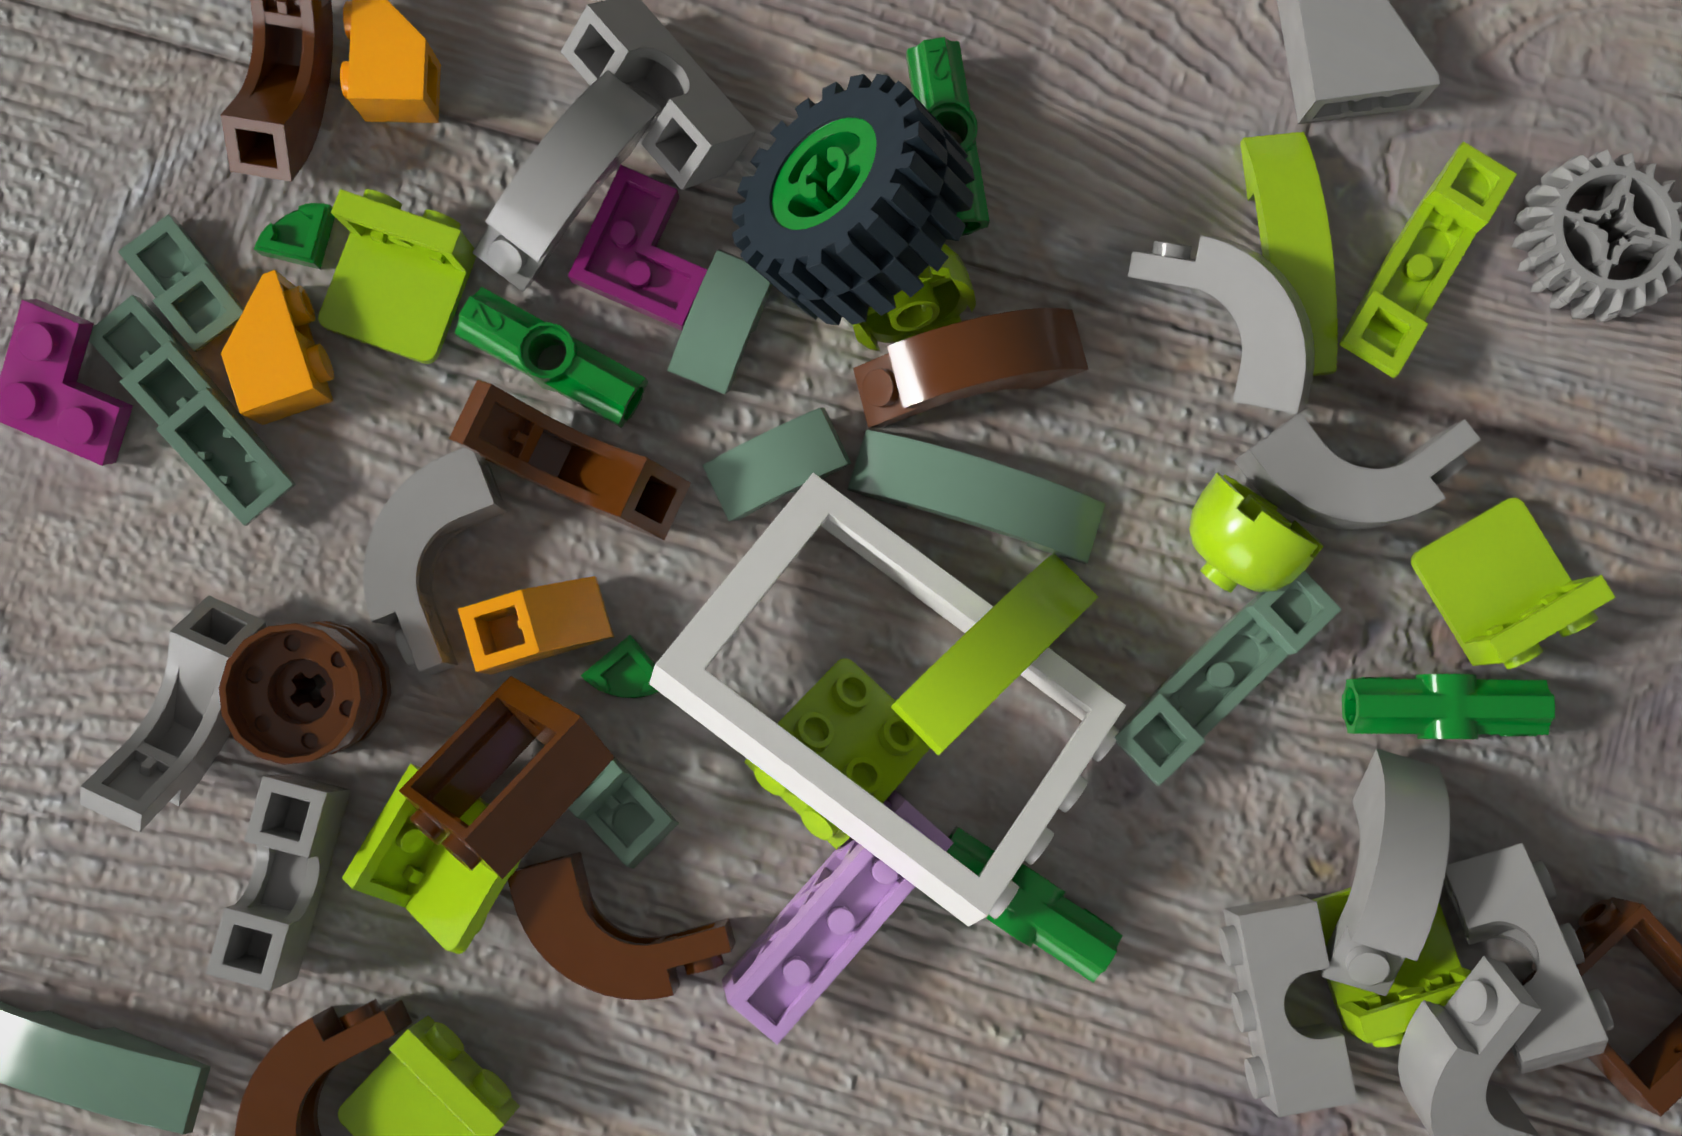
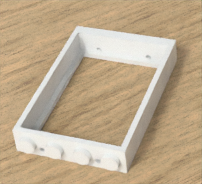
M812 473L657 661L649 684L968 927L987 917L988 914L997 919L1008 907L1019 889V886L1012 881V878L1023 861L1032 865L1052 840L1054 832L1048 829L1047 825L1058 808L1066 813L1086 788L1088 781L1080 775L1091 758L1097 762L1101 761L1117 741L1114 737L1120 730L1113 725L1126 705L1050 648H1047L1021 674V676L1082 720V722L979 876H977L705 670L821 526L964 633L993 607L815 473Z

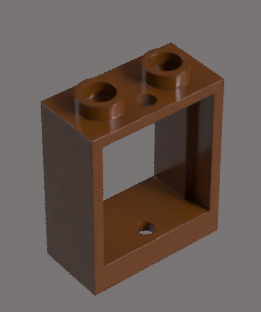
M510 676L403 785L399 792L417 809L409 820L438 846L442 844L451 855L470 871H473L479 863H482L503 879L615 757L580 715ZM534 739L545 745L470 825L459 819Z
M1611 897L1610 899L1596 902L1580 916L1578 920L1580 927L1575 933L1585 958V963L1576 965L1581 977L1626 935L1682 995V945L1644 904ZM1534 962L1532 964L1534 971L1521 983L1522 986L1529 982L1537 972ZM1682 1013L1629 1064L1621 1058L1609 1043H1607L1604 1053L1588 1057L1629 1102L1660 1117L1682 1097Z

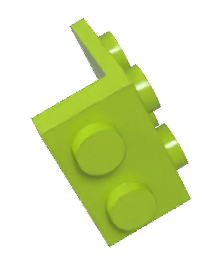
M340 189L331 213L350 231V234L319 311V323L328 331L423 364L435 362L440 355L477 256L473 254L475 248L460 230L461 224L445 214L426 209L421 217L401 210L402 204L384 193L365 189L362 197Z
M1518 498L1503 500L1415 551L1411 557L1413 569L1472 666L1503 663L1506 669L1520 666L1543 652L1539 642L1556 632H1559L1561 637H1566L1587 628L1599 619L1594 610L1616 598L1602 575L1571 580L1528 508Z
M847 658L839 659L777 723L882 804L930 750V747L891 708L895 700L856 663ZM746 758L744 763L754 771L759 784L765 790L780 796L801 816L803 824L814 836L827 840L836 850L850 838L841 829Z
M410 763L342 879L353 890L406 908L445 950L462 954L467 950L474 936L482 929L487 914L509 877L518 868L520 861L503 879L482 863H479L473 871H470L451 855L442 844L436 845L409 820L417 809L399 792L403 785L421 768ZM479 797L459 819L470 825L489 804Z
M1351 888L1313 899V901L1317 902L1325 945H1327L1342 914ZM1439 902L1430 932L1418 960L1405 958L1387 996L1333 980H1326L1342 1028L1367 1044L1372 1043L1374 1047H1390L1401 1044L1406 1028L1423 1000L1444 1007L1471 973V970L1461 967Z
M427 1015L408 1028L389 1048L391 1053L339 1107L338 1119L353 1136H495L520 1105L512 1098L507 1085L495 1073L488 1069H482L464 1051L462 1041L450 1028L440 1022H435Z

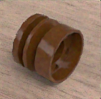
M334 621L268 626L242 641L226 661L219 685L221 714L234 739L256 757L282 765L312 762L344 751L365 740L385 717L392 693L389 666L377 644L357 628ZM323 677L326 682L320 690L323 698L314 700L310 694L317 686L313 678Z

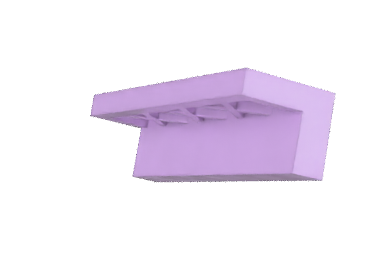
M896 790L883 803L944 851H947L954 843ZM850 837L830 855L721 979L728 1004L778 1045L916 886Z

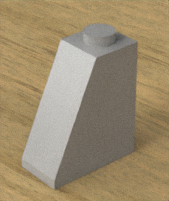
M1277 0L1298 124L1418 108L1440 85L1438 71L1389 0Z

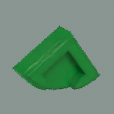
M323 203L304 204L298 206V210L285 215L275 224H268L263 229L254 247V250L261 256L321 270L335 216L331 213L333 207Z
M632 635L627 636L581 675L586 682L597 690L615 697L635 699L659 693L649 684L656 663Z

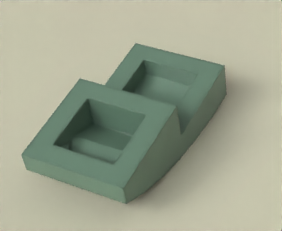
M169 214L118 251L154 295L155 299L152 301L193 351L198 352L238 322L244 308L175 217Z
M718 249L693 302L667 371L720 393H728L731 390L750 335L757 329L772 284L748 265L743 258Z
M820 407L781 424L721 454L702 466L728 521H739L791 492H797L812 473L824 479L852 463L826 409Z
M616 757L568 808L576 818L584 820L626 867L632 869L679 824Z

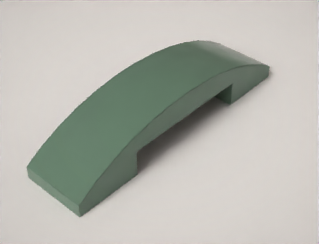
M866 430L847 489L848 491L906 509L908 506H912L1027 542L1026 546L1051 554L1055 553L1057 556L1083 564L1088 563L1105 507V503L1073 489L990 460L934 444L872 430Z
M1305 570L1292 583L1276 591L1260 592L1197 649L1137 709L1114 737L1117 740L1116 743L1156 786H1160L1206 742L1203 738L1287 656L1298 653L1342 609Z

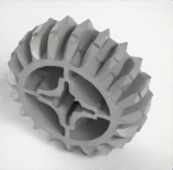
M1608 149L1596 152L1588 159L1582 154L1570 158L1562 167L1552 168L1541 177L1539 185L1528 191L1523 200L1527 207L1517 214L1516 220L1513 222L1525 232L1514 239L1511 247L1528 252L1529 257L1520 262L1517 271L1529 272L1533 270L1538 280L1534 281L1530 292L1539 293L1548 289L1553 293L1549 309H1560L1570 302L1572 319H1583L1592 313L1597 322H1607L1618 315L1621 318L1624 316L1628 318L1643 311L1645 305L1651 306L1661 301L1665 294L1668 293L1667 288L1679 282L1682 277V269L1679 266L1682 264V221L1679 219V214L1682 213V201L1674 202L1669 195L1676 180H1666L1658 183L1654 179L1657 163L1645 164L1637 170L1633 152L1626 155L1622 154L1615 160L1612 159ZM1582 195L1597 197L1595 205L1590 209L1583 208L1577 213L1566 210L1571 197ZM1627 260L1638 263L1629 279H1608L1610 269L1616 265L1622 264Z

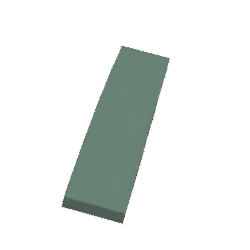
M131 295L92 328L89 342L123 378L119 382L159 425L156 430L244 526H248L296 485L228 398L140 297Z
M0 1001V1083L52 1101L108 1117L179 1134L193 1133L211 1066L116 1027L93 1029L49 1010L26 1012Z

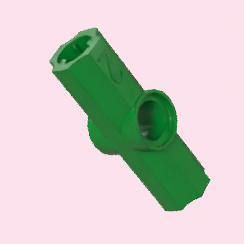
M945 37L923 40L917 46L906 51L911 90L914 96L946 130L956 132L963 141L960 145L968 155L965 160L973 167L975 179L966 184V186L974 194L972 209L958 212L957 217L966 225L961 236L971 235L975 231L988 228L990 220L976 143L978 122L970 108L960 42L947 40Z
M483 287L474 295L469 296L459 313L458 324L454 332L457 337L531 377L543 389L558 392L620 428L624 426L628 419L632 418L642 401L643 393L648 384L647 378L573 338L562 326L551 322H544ZM552 345L566 347L565 359L559 367L553 370L538 369V359L544 349Z
M1417 674L1415 679L1358 677L1357 679H1346L1345 690L1342 694V718L1345 720L1347 733L1417 734V739H1478V734L1499 736L1549 735L1551 723L1555 719V698L1548 688L1547 680L1477 679L1476 674Z
M956 826L948 836L954 843L946 852L979 876L995 851ZM1022 863L1012 878V881L1019 886L1013 900L997 919H994L989 914L985 918L1029 947H1032L1033 944L1037 945L1094 983L1097 977L1105 972L1113 960L1123 935L1087 909H1082L1064 897L1066 893L1064 890Z

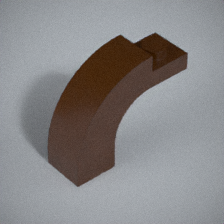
M250 0L253 20V43L249 69L241 90L220 114L230 172L292 182L313 149L324 114L331 79L333 56L332 0Z
M1064 308L1015 310L950 324L887 346V354L853 368L868 428H883L937 406L978 394L1008 389H1039L1089 370L1073 310Z
M480 380L476 381L449 437L450 440L485 457L486 461L602 516L661 540H665L691 485V482L647 457L614 447L579 432L531 407L500 388Z
M581 851L518 868L508 879L517 916L536 950L563 976L590 991L605 996L629 1000H649L674 996L680 986L676 970L677 966L684 965L687 975L717 968L724 964L722 954L732 952L736 943L729 918L655 937L634 935L618 928L602 914L592 897Z
M374 999L339 1018L334 1007L331 1006L299 1024L283 1036L260 1062L247 1085L237 1115L235 1136H321L318 1124V1103L328 1076L339 1063L396 1035L413 1023L402 999L382 1010L377 999Z

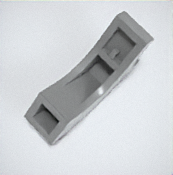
M607 70L566 110L519 169L485 222L488 224V227L474 249L473 254L524 292L535 281L557 244L589 199L620 164L631 155L655 118L658 110Z
M1200 236L1196 259L1190 258L1192 246L1163 241H1154L1152 252H1132L1128 277L1201 290L1220 301L1231 313L1239 329L1242 343L1241 364L1233 402L1298 414L1307 408L1315 361L1314 340L1309 317L1294 287L1270 261L1244 245L1215 236Z
M1300 412L1234 461L1254 487L1285 513L1301 521L1324 528L1366 530L1382 527L1414 516L1446 499V496L1437 485L1468 464L1462 453L1481 439L1466 419L1440 431L1395 466L1385 469H1370L1350 464L1334 454Z
M465 447L428 463L402 483L382 508L373 526L366 548L363 585L371 622L389 626L400 622L402 629L395 631L397 646L407 665H416L419 673L437 674L458 665L436 608L432 591L433 573L441 552L462 531L507 513L488 461L485 460V457Z
M208 595L172 628L169 635L168 658L164 678L151 708L131 737L80 786V805L138 832H141L168 802L180 806L206 774L230 734V730L221 714L219 685L226 661L244 639L266 628L267 621Z
M1376 748L1352 800L1360 830L1358 864L1348 900L1326 945L1330 968L1321 970L1323 978L1387 996L1405 958L1418 960L1437 911L1449 852L1450 806L1447 788L1438 766Z
M1483 956L1444 1007L1423 1000L1406 1028L1399 1052V1079L1405 1096L1431 1136H1540L1506 1088L1488 1083L1496 1066L1542 1010L1506 964L1498 960Z

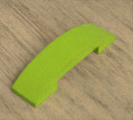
M1304 132L1242 138L1240 146L1248 201L1255 200L1262 256L1284 274L1296 290L1307 312L1315 349L1313 376L1333 374L1337 370L1338 352L1334 259L1324 195L1310 145Z
M1463 141L1437 176L1383 260L1352 315L1339 345L1390 377L1395 378L1399 375L1429 324L1425 322L1427 316L1477 232L1489 223L1517 173Z
M1055 553L1051 554L949 648L895 701L891 708L939 756L1098 596Z

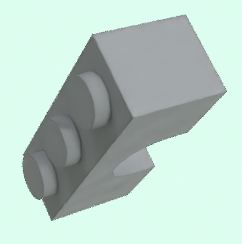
M606 0L587 4L560 52L589 85L609 70L658 110L656 114L657 120L641 144L681 190L727 174L756 133L753 126L641 0Z
M290 773L262 776L244 842L256 844L257 846L254 870L241 898L234 905L224 908L205 974L272 991L298 978L351 789Z
M1520 843L1448 864L1444 885L1468 945L1493 938L1508 939L1525 948L1536 965L1537 972L1523 987L1542 1010L1511 1047L1520 1073L1525 1074L1604 1053L1609 1040L1605 1031L1614 1029L1613 1019L1598 988L1587 990L1576 965L1585 963L1584 954L1570 923L1558 925L1548 902L1556 899L1557 895L1550 874L1543 861L1539 860L1531 863L1524 844Z
M1300 895L1223 908L1226 926L1219 928V942L1225 963L1228 967L1235 966L1239 992H1234L1231 995L1232 1008L1239 1030L1242 1033L1248 1032L1253 1057L1245 1058L1244 1065L1247 1082L1255 1099L1261 1098L1262 1103L1278 1117L1358 1103L1344 1035L1325 1023L1304 1027L1291 1026L1285 1013L1284 1000L1291 983L1302 974L1330 968L1317 902Z

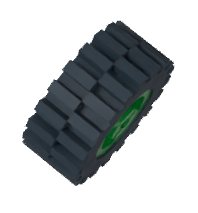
M865 74L850 77L847 90H844L838 82L822 88V101L814 104L809 98L795 107L798 118L789 126L782 120L770 133L776 138V141L768 151L759 147L750 161L757 170L754 176L742 177L737 192L746 201L733 206L732 221L740 227L732 233L734 244L743 251L740 256L744 261L806 314L815 320L819 317L826 324L838 326L842 317L852 325L866 322L869 307H872L882 316L896 308L894 295L901 290L909 297H912L925 285L918 276L928 266L938 272L949 258L941 248L946 240H960L966 225L957 217V213L971 210L974 194L966 186V184L975 180L973 167L965 160L968 155L962 146L899 80L895 83L887 75L876 74L871 82Z

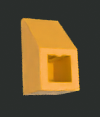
M388 0L346 1L343 7V25L345 34L350 40L349 61H343L340 68V84L344 98L351 102L365 122L439 123L441 63L427 40Z
M276 270L262 274L221 352L239 413L261 425L333 401L327 381L334 379V370L324 347L320 343L316 345L314 343L308 324L316 320L310 298L301 285H293Z
M596 576L521 589L458 609L474 668L478 673L497 674L614 638Z

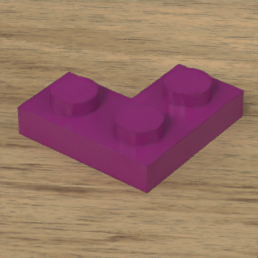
M620 164L568 274L571 282L682 331L707 269L657 248V244L680 198L678 190Z
M22 299L0 375V423L101 466L116 463L133 405L77 382L94 323L41 300Z

